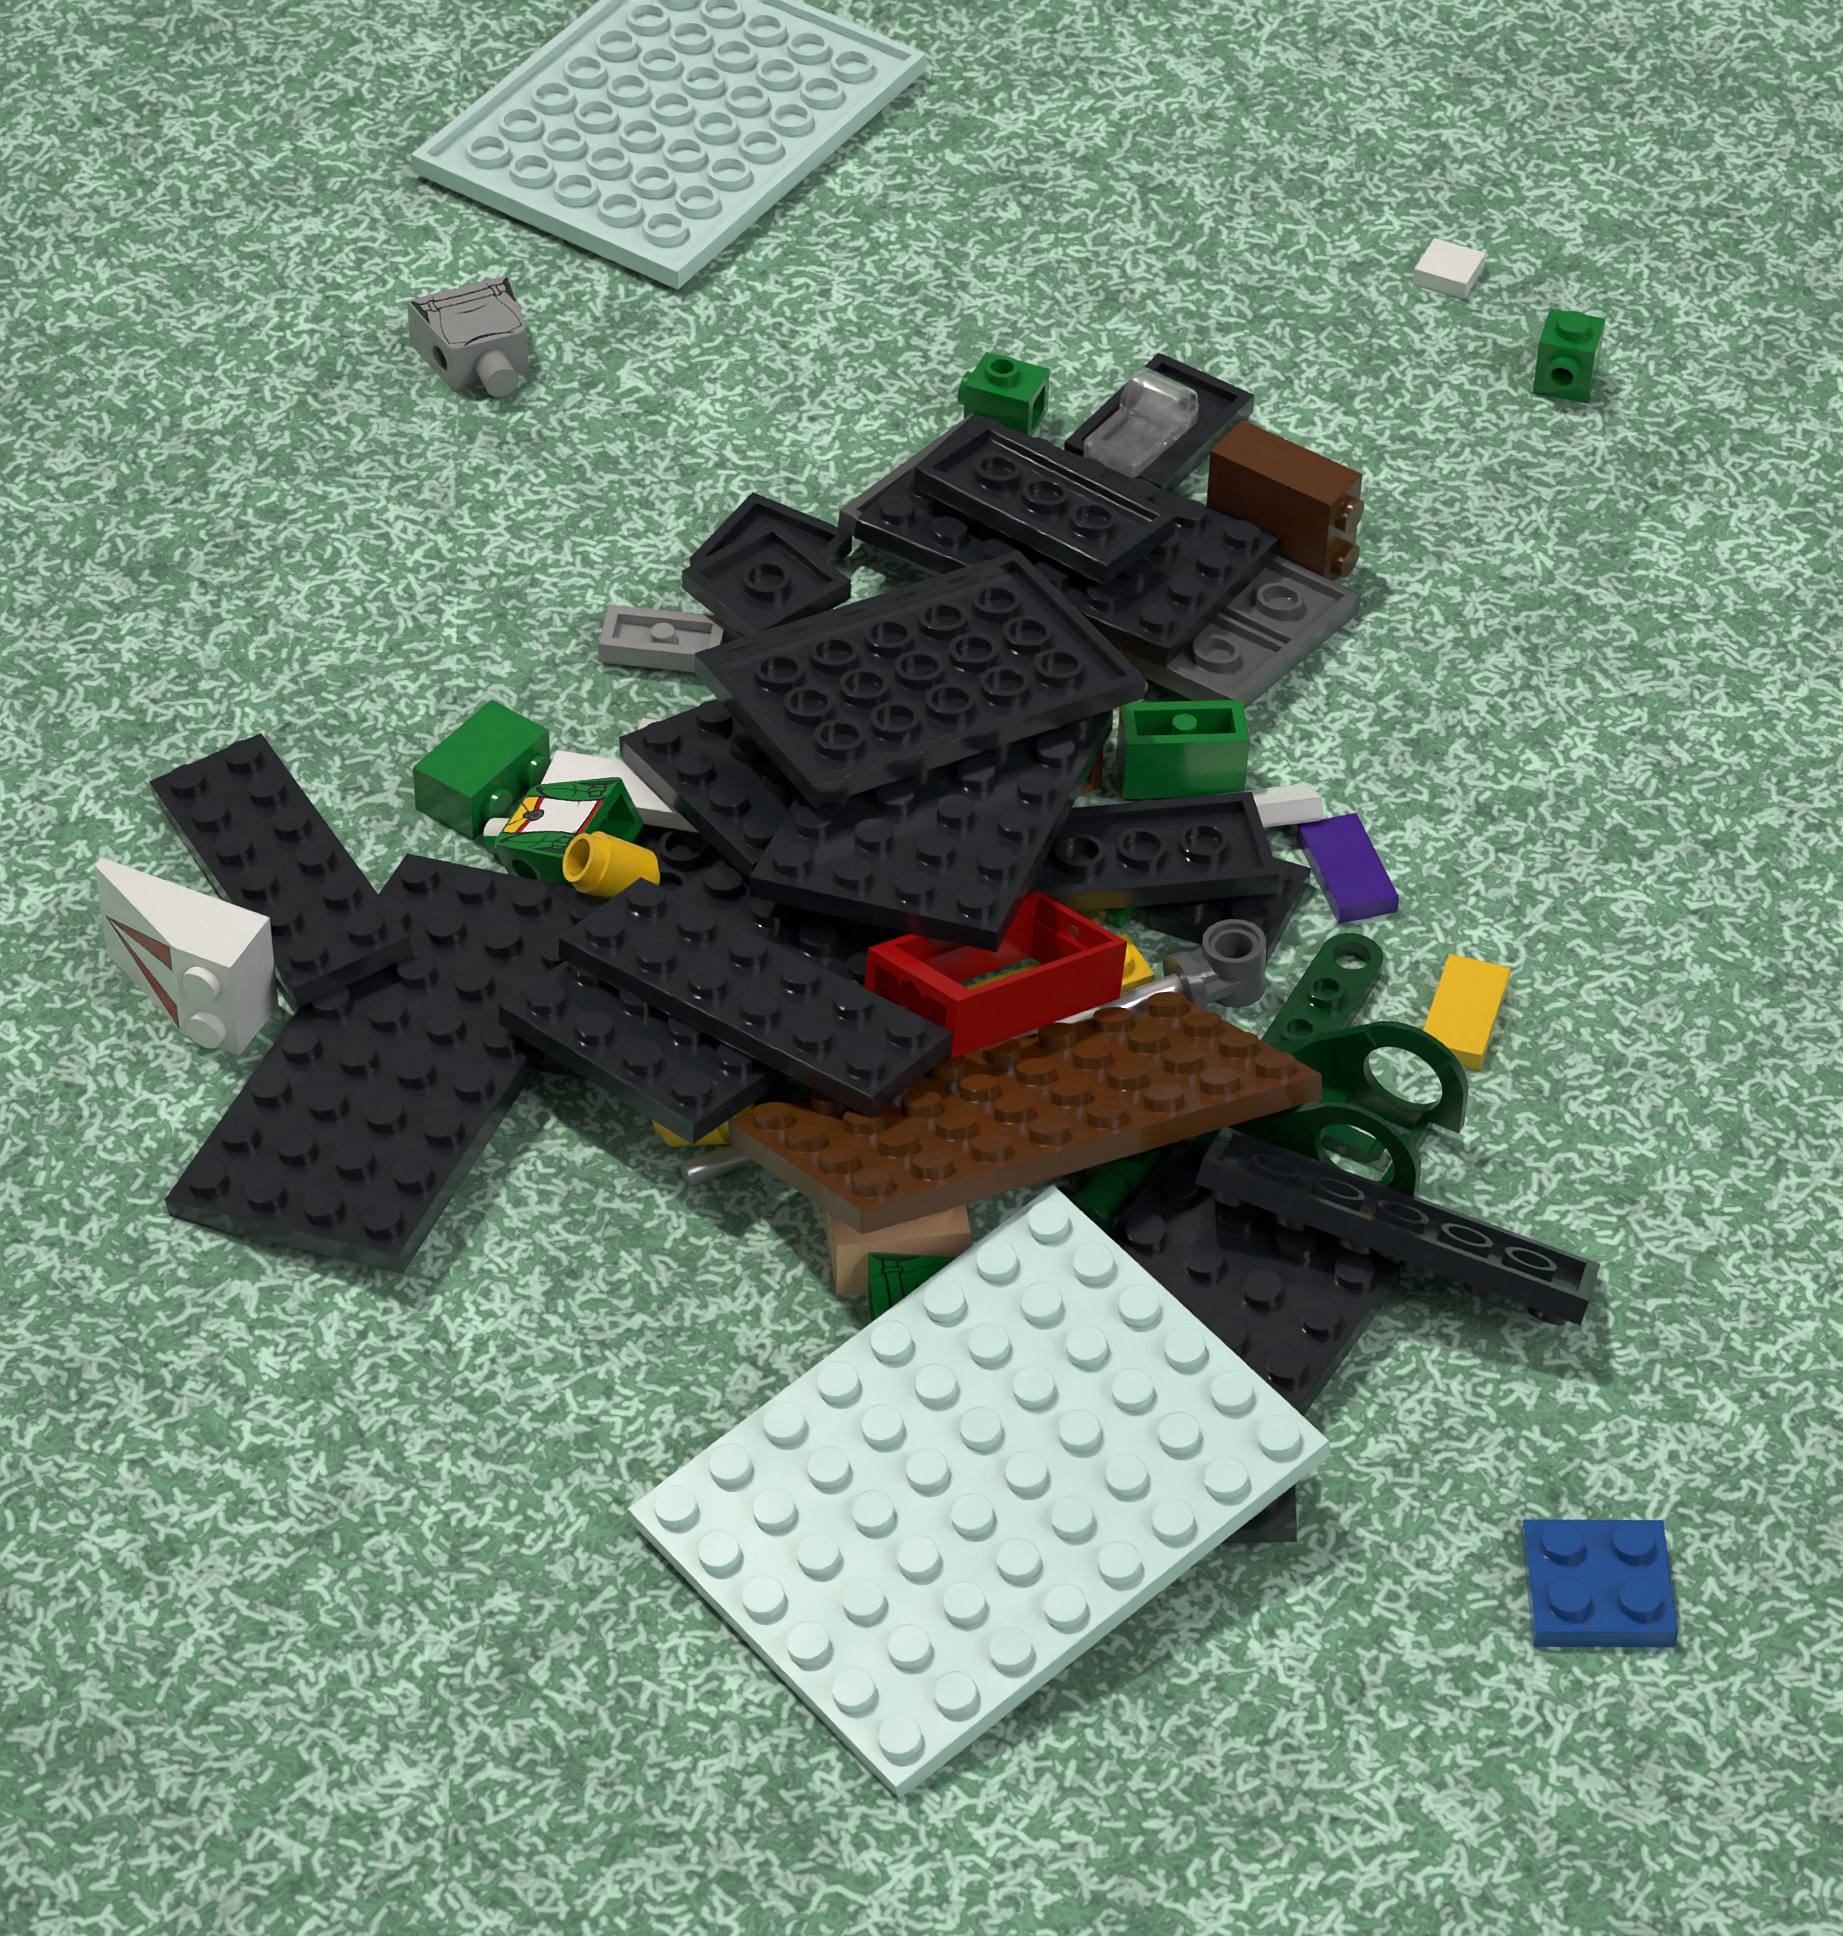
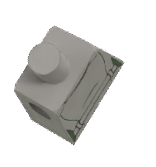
M509 275L407 300L410 343L452 391L457 392L484 385L491 396L503 397L510 394L517 387L518 376L529 371L526 327Z

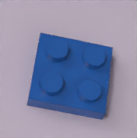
M1523 1520L1521 1537L1533 1647L1675 1648L1678 1628L1663 1520Z

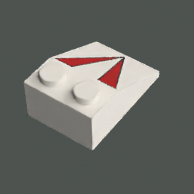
M101 857L95 865L106 953L183 1035L191 1037L197 1044L205 1048L213 1049L218 1047L240 1056L279 1006L270 918Z

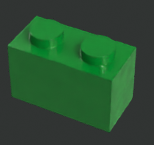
M491 699L413 766L416 810L474 840L484 831L490 819L506 818L511 807L528 793L531 788L542 783L552 762L550 759L549 729Z
M1243 700L1135 702L1120 706L1116 764L1122 799L1181 798L1245 791L1250 739Z

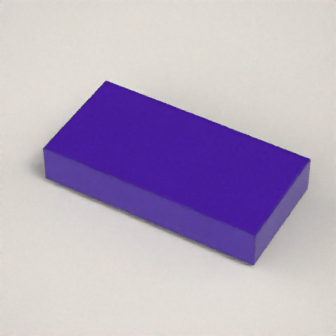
M1357 813L1298 824L1297 841L1338 924L1397 912L1399 896Z

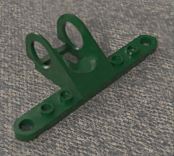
M1356 933L1338 934L1324 942L1261 1039V1041L1277 1050L1293 1055L1295 1060L1322 1074V1099L1231 1125L1228 1128L1337 1168L1340 1167L1329 1158L1324 1149L1368 1163L1379 1160L1384 1150L1387 1149L1393 1161L1381 1181L1375 1182L1418 1197L1421 1176V1160L1418 1151L1432 1130L1433 1124L1460 1133L1465 1123L1469 1090L1468 1080L1463 1067L1455 1055L1437 1038L1417 1027L1395 1021H1377L1350 1027L1381 977L1383 952L1380 946L1367 936ZM1352 955L1365 961L1366 966L1359 969H1347L1341 967L1335 961L1337 958H1342L1343 956L1351 957ZM1382 1047H1395L1417 1055L1437 1074L1442 1086L1441 1098L1432 1103L1419 1104L1393 1095L1373 1075L1369 1065L1370 1052ZM1390 1123L1409 1129L1411 1132L1409 1135L1407 1133L1401 1134ZM1350 1126H1354V1127H1357V1128H1359V1129H1362V1130L1366 1131L1367 1133L1371 1134V1135L1374 1136V1137H1371V1136H1369V1135H1367V1134H1365V1133H1363V1132H1361V1131H1359V1130H1357V1129H1354V1128H1352V1127H1350ZM1221 1129L1198 1135L1183 1161L1200 1168L1205 1155Z

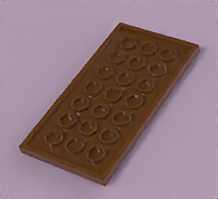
M1159 992L1149 996L1147 1006L1130 1010L1122 1007L1102 1008L1095 1011L1092 1018L1071 1024L1064 1022L1051 1023L1040 1027L1038 1033L1017 1039L1009 1038L953 1059L945 1057L872 1118L817 1090L812 1091L811 1097L790 1103L769 1102L760 1104L752 1110L751 1114L728 1120L729 1142L731 1146L863 1235L1322 1099V1074L1295 1060L1293 1055L1281 1052L1259 1040L1255 1034L1245 1032L1225 1021L1219 1014L1209 1012L1186 999L1185 995L1178 992Z

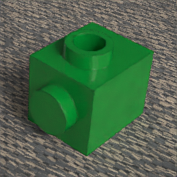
M1550 308L1539 340L1533 393L1589 403L1599 370L1606 318L1585 315L1578 311H1563Z
M985 352L974 371H967L964 374L959 386L958 403L964 405V418L971 413H975L982 417L994 418L1004 426L1033 436L1048 411L1050 369L1015 360L1009 356Z

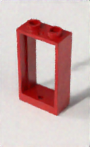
M1036 891L1026 895L997 953L911 933L868 948L864 988L951 1031V1053L946 1057L953 1059L1120 999L1127 941L1045 894ZM1028 958L1043 964L972 990L959 984V982Z

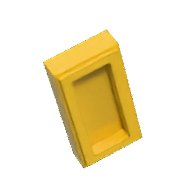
M1449 954L1423 1031L1442 1042L1455 1055L1462 1067L1480 1071L1509 984L1511 968Z

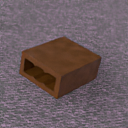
M1241 420L1210 450L1207 508L1237 520L1249 521L1259 529L1280 537L1277 555L1332 581H1335L1339 576L1346 578L1353 571L1358 561L1360 548L1356 545L1357 525L1364 511V502L1360 500L1362 473L1244 420Z

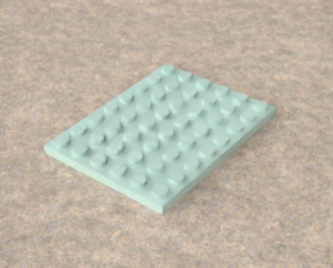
M599 0L411 154L412 172L678 290L926 71V53L798 0Z
M1052 1185L630 1506L628 1513L631 1523L824 1724L900 1799L1330 1456V1443L1297 1410Z

